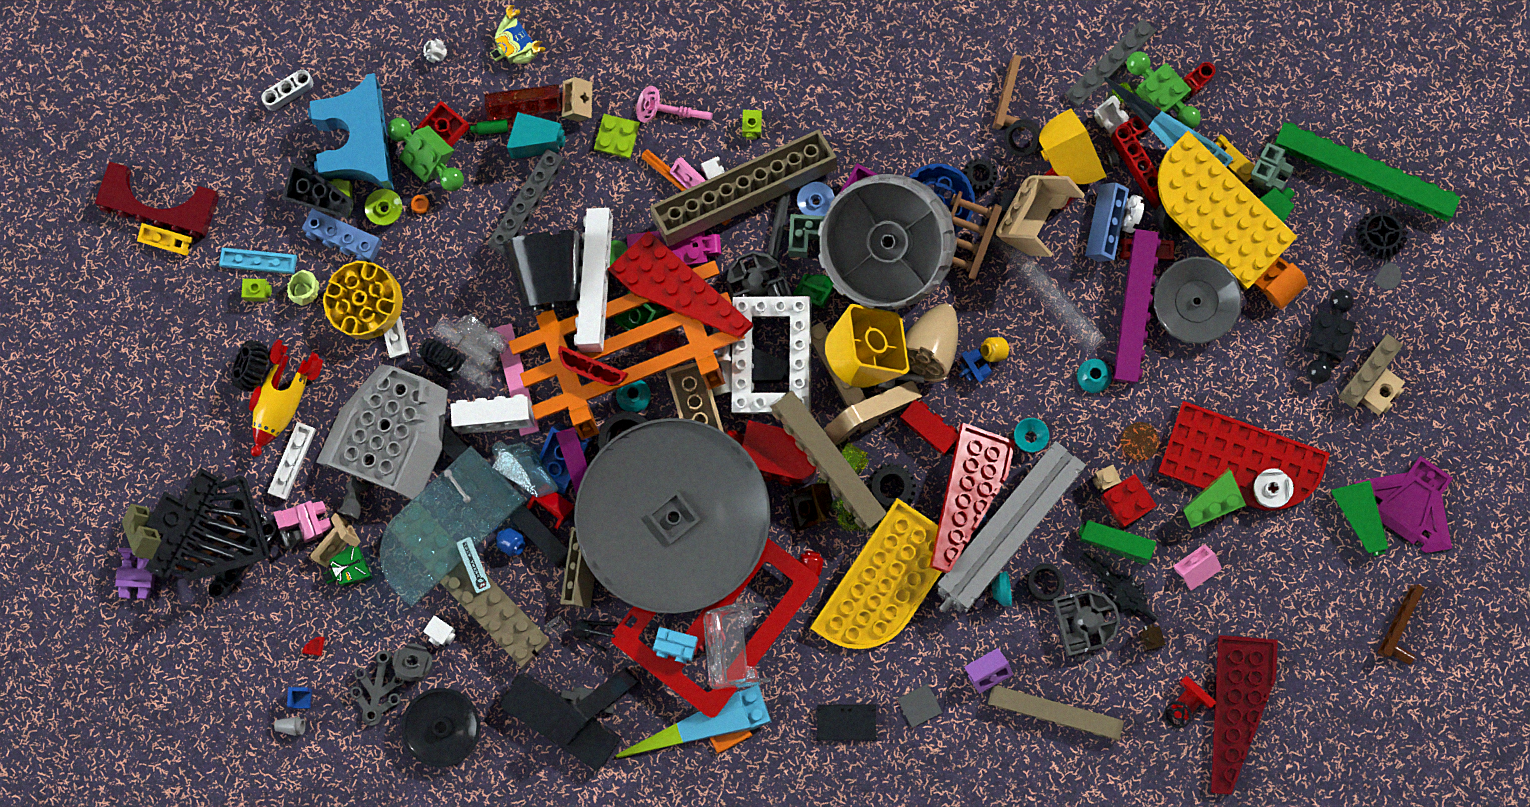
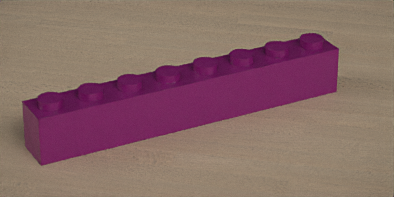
M1135 229L1133 232L1112 381L1136 384L1142 378L1143 369H1140V363L1145 358V350H1142L1143 342L1146 343L1148 331H1145V327L1150 321L1148 305H1152L1153 294H1150L1151 287H1154L1156 276L1153 275V269L1157 268L1158 257H1155L1156 249L1159 250L1161 238H1158L1159 232Z

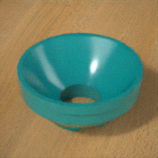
M1100 359L1085 361L1077 371L1079 385L1089 393H1100L1107 389L1111 383L1112 373L1110 367ZM1092 369L1100 370L1101 377L1093 379L1090 376V371Z
M639 380L618 388L616 399L623 410L637 413L648 406L651 392L648 385L644 381ZM631 388L639 391L638 396L634 399L627 396V392Z
M1026 418L1020 421L1015 428V443L1025 452H1038L1047 445L1049 430L1041 420ZM1028 432L1035 433L1036 441L1033 443L1027 442L1025 434Z
M1007 571L1000 572L992 581L993 598L1004 607L1012 606L1011 586Z

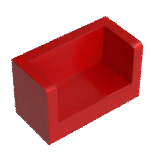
M545 484L532 495L527 505V508L531 509L537 503L557 517L558 521L555 525L557 530L569 519L575 508L573 504Z

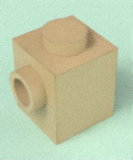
M1114 465L1095 472L1093 476V483L1097 490L1100 489L1101 493L1109 491L1121 483Z

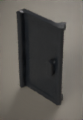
M876 704L817 705L816 740H877Z

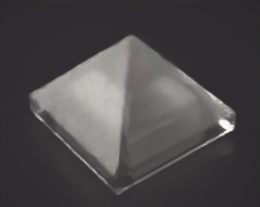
M560 615L544 625L553 639L569 628Z

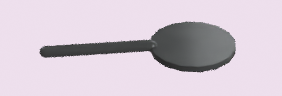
M1387 239L1386 246H1389V239ZM1386 255L1385 263L1374 277V281L1381 288L1392 289L1400 283L1401 272L1395 264L1389 262V257Z

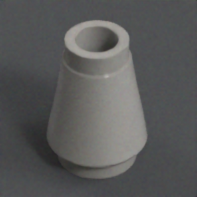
M300 717L276 720L274 728L276 732L294 736L303 735L305 732V720Z

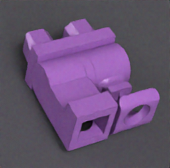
M118 548V551L124 558L122 566L117 568L115 586L118 587L119 598L131 599V589H138L137 598L149 600L151 590H154L156 577L144 570L149 559L138 558L137 568H134L133 565L137 557L133 555L131 548Z

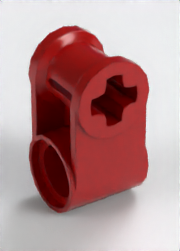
M1202 63L1182 79L1190 87L1191 97L1199 93L1213 79L1216 70L1212 63ZM1208 70L1211 75L1205 76L1201 71Z

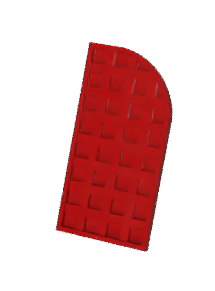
M1183 401L1158 474L1204 490L1211 482L1224 473L1226 469L1230 468L1247 506L1264 511H1277L1299 504L1314 492L1321 482L1330 453ZM1267 469L1283 471L1293 483L1291 498L1279 508H1268L1260 505L1253 493L1254 481L1258 475ZM1272 483L1268 490L1275 494L1278 487H1275Z

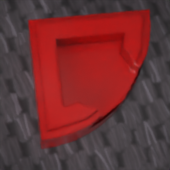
M316 637L304 646L302 653L322 657L325 637Z

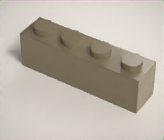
M1387 334L1338 397L1354 408L1398 353L1403 344Z
M572 527L560 604L574 608L590 609L595 576L582 556L575 527Z

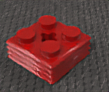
M440 101L417 126V130L429 126L450 147L469 129L468 122L443 101ZM441 125H442V126H445V125H446L447 128H446L445 130H444V129L441 130V129H440V126H441Z

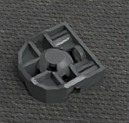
M752 251L739 256L729 267L726 284L732 301L733 297H764L767 294L769 297H792L780 263L769 254ZM752 257L755 267L746 270L742 260ZM779 270L781 277L770 280L768 274ZM763 280L767 281L765 288L762 287ZM739 284L743 286V291L733 293L731 287Z
M1086 590L1052 600L1068 657L1104 648L1116 636L1120 617L1117 606L1105 594ZM1086 594L1089 606L1080 608L1077 596ZM1113 610L1116 620L1104 622L1102 612ZM1072 618V626L1075 630V633L1070 634L1069 625L1066 619ZM1082 625L1088 627V632L1083 631L1080 627ZM1097 634L1100 645L1091 647L1088 636Z

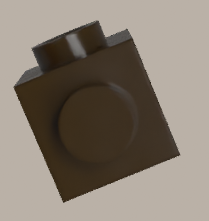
M1154 624L1142 627L1143 631L1139 633V638L1144 652L1166 645L1160 626L1154 627Z

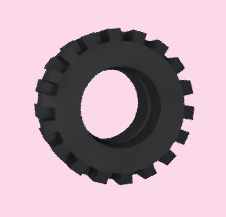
M889 463V465L883 464L880 468L877 467L874 473L870 475L867 488L886 513L896 498L890 499L881 493L880 485L884 480L893 478L901 482L903 493L898 499L908 506L911 505L915 497L916 481L912 473H909L908 468H903L901 464L894 465V463Z

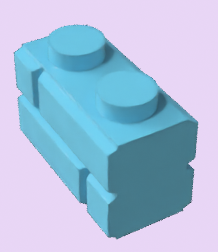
M659 627L653 651L657 652L656 656L667 659L669 655L676 657L675 661L687 664V661L692 662L698 638Z

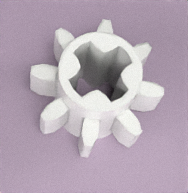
M438 39L428 41L423 49L424 56L432 63L442 61L447 53L446 46Z

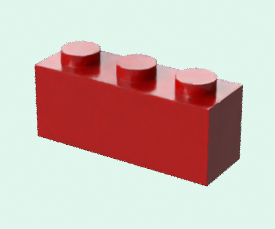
M914 400L900 416V421L942 456H945L957 442L958 431L953 426L944 424L943 418L937 413L932 414L924 402Z

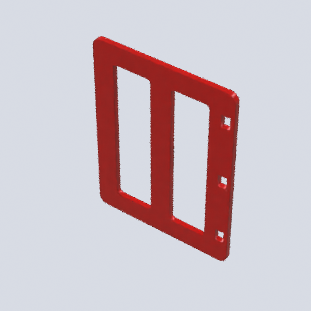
M767 538L760 560L748 578L730 595L711 606L705 607L685 633L698 638L696 652L766 562L793 581L791 588L710 692L703 690L682 673V669L686 664L675 661L676 657L669 655L667 659L656 656L657 653L639 640L640 634L657 612L633 606L612 633L616 637L611 638V642L707 717L714 718L721 712L818 585L819 578L813 571ZM634 615L638 620L629 628L626 623Z

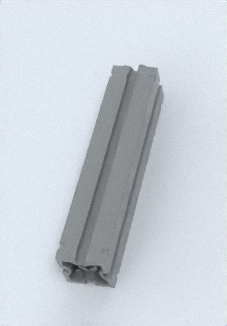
M1057 441L1053 443L1050 449L958 558L952 570L946 573L938 582L936 587L938 590L937 594L945 600L939 607L942 612L945 613L951 605L960 613L962 611L968 612L1083 472L1086 464L1076 456H1072Z

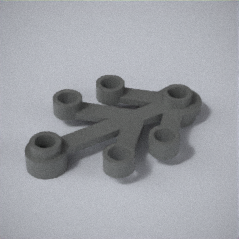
M381 650L376 655V661L379 664L374 685L368 678L367 671L364 668L359 667L354 671L355 677L361 680L371 695L370 705L363 697L361 688L353 687L350 690V695L362 707V719L364 723L370 726H374L381 721L382 713L401 703V697L394 693L389 696L388 701L378 706L380 698L396 687L403 686L405 680L402 679V682L397 684L395 682L397 676L395 675L391 682L382 687L386 666L390 665L393 659L392 654L387 650ZM383 654L387 655V659L385 661H381L380 659L381 655ZM359 670L364 671V675L362 677H358L357 675ZM359 689L360 694L358 696H354L353 694L354 690ZM394 696L398 697V701L396 703H392L391 701L392 697ZM370 712L375 713V717L373 719H369L368 717Z

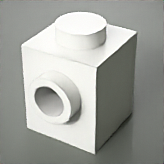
M433 616L423 631L430 636L429 641L436 646L442 644L445 647L446 644H451L456 636L454 634L456 630L436 616Z

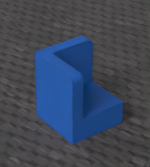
M288 687L287 707L291 709H311L312 689L308 687Z

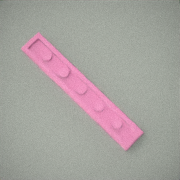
M512 323L493 328L511 398L514 395L523 394L532 402L529 388H524L520 373L524 372L520 354L513 356L508 343L516 339ZM535 417V427L519 428L521 437L540 432Z

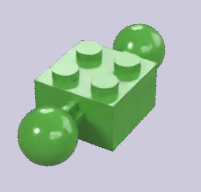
M1137 51L1128 57L1126 65L1129 72L1134 75H1142L1145 78L1137 87L1136 93L1138 96L1151 105L1160 108L1166 114L1174 110L1177 113V120L1191 129H1195L1201 121L1200 112L1195 107L1185 106L1182 103L1189 96L1191 89L1167 62L1154 72L1150 68L1151 61L1146 53Z
M394 118L389 122L387 126L389 137L394 141H404L407 144L399 159L421 180L428 182L440 175L441 186L450 192L457 191L463 186L464 176L462 172L457 168H447L445 166L455 150L434 130L426 126L415 130L412 135L411 125L406 119Z

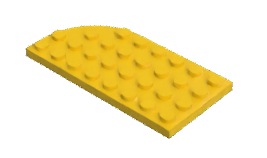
M896 498L810 628L834 644L853 649L879 646L898 635L907 625L942 573L930 568L938 525Z

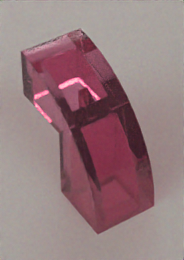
M664 333L648 339L646 351L662 355L689 344L688 338H677Z

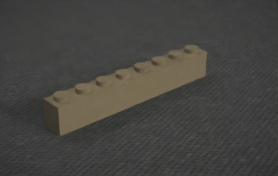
M793 390L784 394L770 406L773 416L777 420H781L786 433L794 437L796 446L801 451L804 450L808 456L807 460L809 463L817 467L820 471V477L831 485L833 494L841 498L844 502L843 507L854 515V520L860 528H871L887 514Z

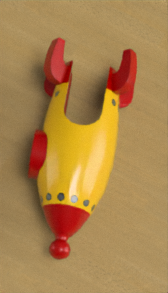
M276 339L268 353V359L273 363V367L263 385L258 386L254 390L249 402V411L253 412L252 429L255 446L251 449L252 456L259 457L262 454L261 448L277 438L288 426L300 403L306 381L315 380L320 374L323 360L318 358V354L312 352L308 361L303 360L291 386L286 390L279 391L278 387L289 359L285 355L288 347L282 345L283 341Z

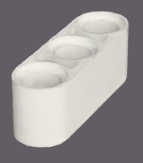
M299 70L264 91L262 101L267 109L275 111L309 91L313 87V79L306 70ZM308 78L307 82L300 83L301 79ZM286 88H292L289 93H284ZM270 98H276L273 103H268Z

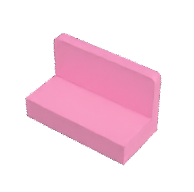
M682 157L675 161L670 170V173L687 189L706 181Z
M1205 544L1173 566L1175 571L1184 578L1190 590L1195 589L1222 569L1215 553Z

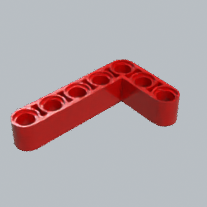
M1137 115L1118 126L1111 134V141L1151 206L1157 209L1161 204L1158 200V196H1160L1158 191V172L1136 138L1149 131L1150 128ZM1133 123H1137L1140 126V130H1137ZM1118 132H1122L1125 139L1120 138ZM1128 148H1132L1135 155L1130 154ZM1138 164H1142L1145 171L1140 170ZM1148 180H1152L1155 186L1151 187L1148 184Z

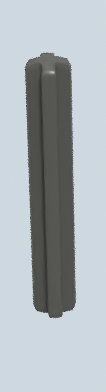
M791 191L778 197L767 252L773 259H777L779 255Z

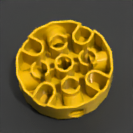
M356 261L346 264L337 270L328 281L329 284L323 297L325 314L335 328L353 338L369 340L382 336L394 326L401 314L403 296L399 283L390 272L374 263Z

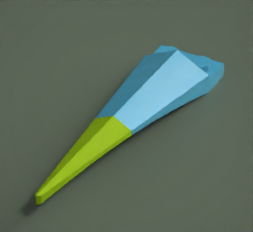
M756 685L734 693L721 712L714 718H709L699 711L618 753L615 757L621 758L695 740L753 730L769 724L771 719L760 687Z

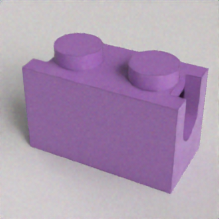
M999 648L964 667L968 673L969 680L979 694L1013 675L1008 661Z

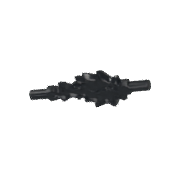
M1085 552L1080 559L1091 567L1093 574L1098 575L1099 578L1096 581L1106 584V588L1111 590L1106 596L1112 598L1111 601L1118 606L1119 612L1130 610L1131 614H1134L1138 611L1141 614L1143 612L1153 622L1158 619L1159 616L1146 603L1148 595L1144 594V583L1138 585L1131 574L1128 579H1125L1123 574L1118 578L1117 574L1113 575L1110 572L1108 565L1103 566L1100 562L1094 561Z

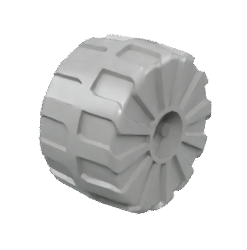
M896 174L869 176L848 186L831 201V206L824 219L820 221L818 235L820 236L819 261L821 267L825 268L828 276L834 283L833 287L841 295H846L861 306L872 309H900L925 299L938 288L947 276L957 246L952 215L947 205L927 185L915 179ZM887 236H890L893 239V245L891 247H888L885 244V238Z

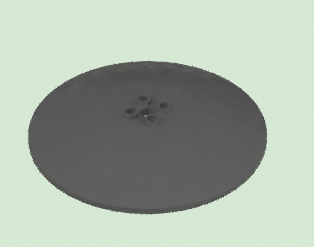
M683 418L657 419L644 422L622 432L605 445L592 460L582 478L577 493L574 518L575 531L582 556L589 569L612 594L626 603L647 611L670 614L686 613L703 609L724 599L734 592L752 573L760 560L767 542L770 527V503L765 482L756 463L748 452L732 437L713 426L695 420ZM672 512L679 514V520L675 523L670 522L668 519Z

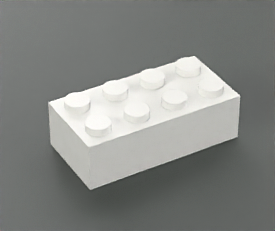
M523 394L514 395L513 398L497 396L494 397V400L477 398L474 402L458 400L456 403L451 404L452 427L458 434L535 427L534 414L531 408L533 404Z

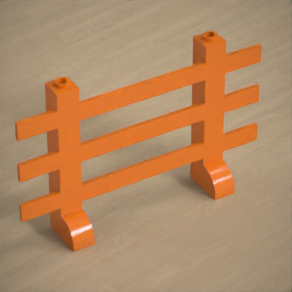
M715 260L692 269L704 281L720 275ZM728 292L720 294L732 305ZM630 293L607 302L606 319L649 303V300ZM554 309L544 311L536 316L540 327L539 330L511 340L508 343L513 356L546 344L552 361L520 373L524 388L557 376L563 394L531 406L534 417L537 421L569 408L573 426L581 440L599 434L588 400L694 358L708 390L726 384L714 351L745 339V335L741 339H737L720 331L707 336L705 328L700 321L692 320L678 313H672L604 340L603 352L580 353L598 360L683 326L689 344L622 370L629 375L622 383L615 386L604 385L596 381L582 386L579 375L562 365L558 354L559 345L569 349L565 336L577 331L575 319L579 314L559 321Z

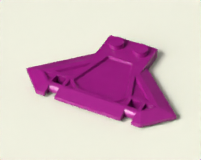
M1419 456L1407 473L1354 481V484L1371 480L1375 497L1381 500L1380 504L1377 505L1382 524L1413 545L1417 540L1421 542L1423 546L1420 550L1425 553L1452 549L1442 493L1453 477L1422 456ZM1424 530L1430 534L1428 538L1422 534Z

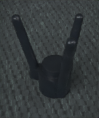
M577 621L574 628V636L579 637L578 641L585 642L606 652V648L586 637L590 638L592 633L615 638V634L594 630L592 626H618V622Z

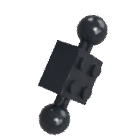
M1338 289L1330 295L1329 305L1332 309L1331 314L1319 310L1314 317L1304 351L1318 355L1317 360L1312 361L1307 367V376L1313 383L1323 384L1330 379L1332 369L1328 363L1329 359L1341 363L1346 357L1356 322L1342 318L1343 314L1348 312L1354 304V298L1348 290Z

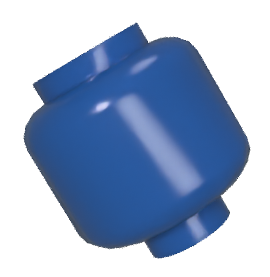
M512 528L500 531L496 537L497 548L511 557L521 554L526 545L524 536Z

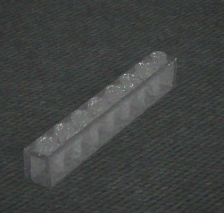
M996 234L991 237L989 245L1089 356L1105 343L1106 338L1032 256L1005 243Z

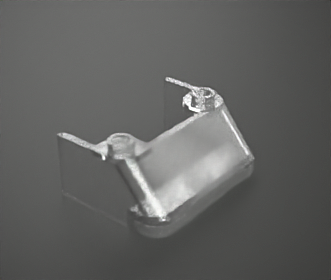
M739 602L712 609L705 613L704 632L709 684L713 689L748 687L771 682V678H759L755 667L747 666L744 628L749 627L753 621L752 610L764 607V603Z

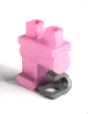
M308 501L283 511L273 512L287 550L293 549L300 540L307 543L323 537V533L333 529L329 518L321 521L318 520L317 515L327 512L323 501L315 503ZM299 526V530L294 531L293 534L285 532L288 529Z

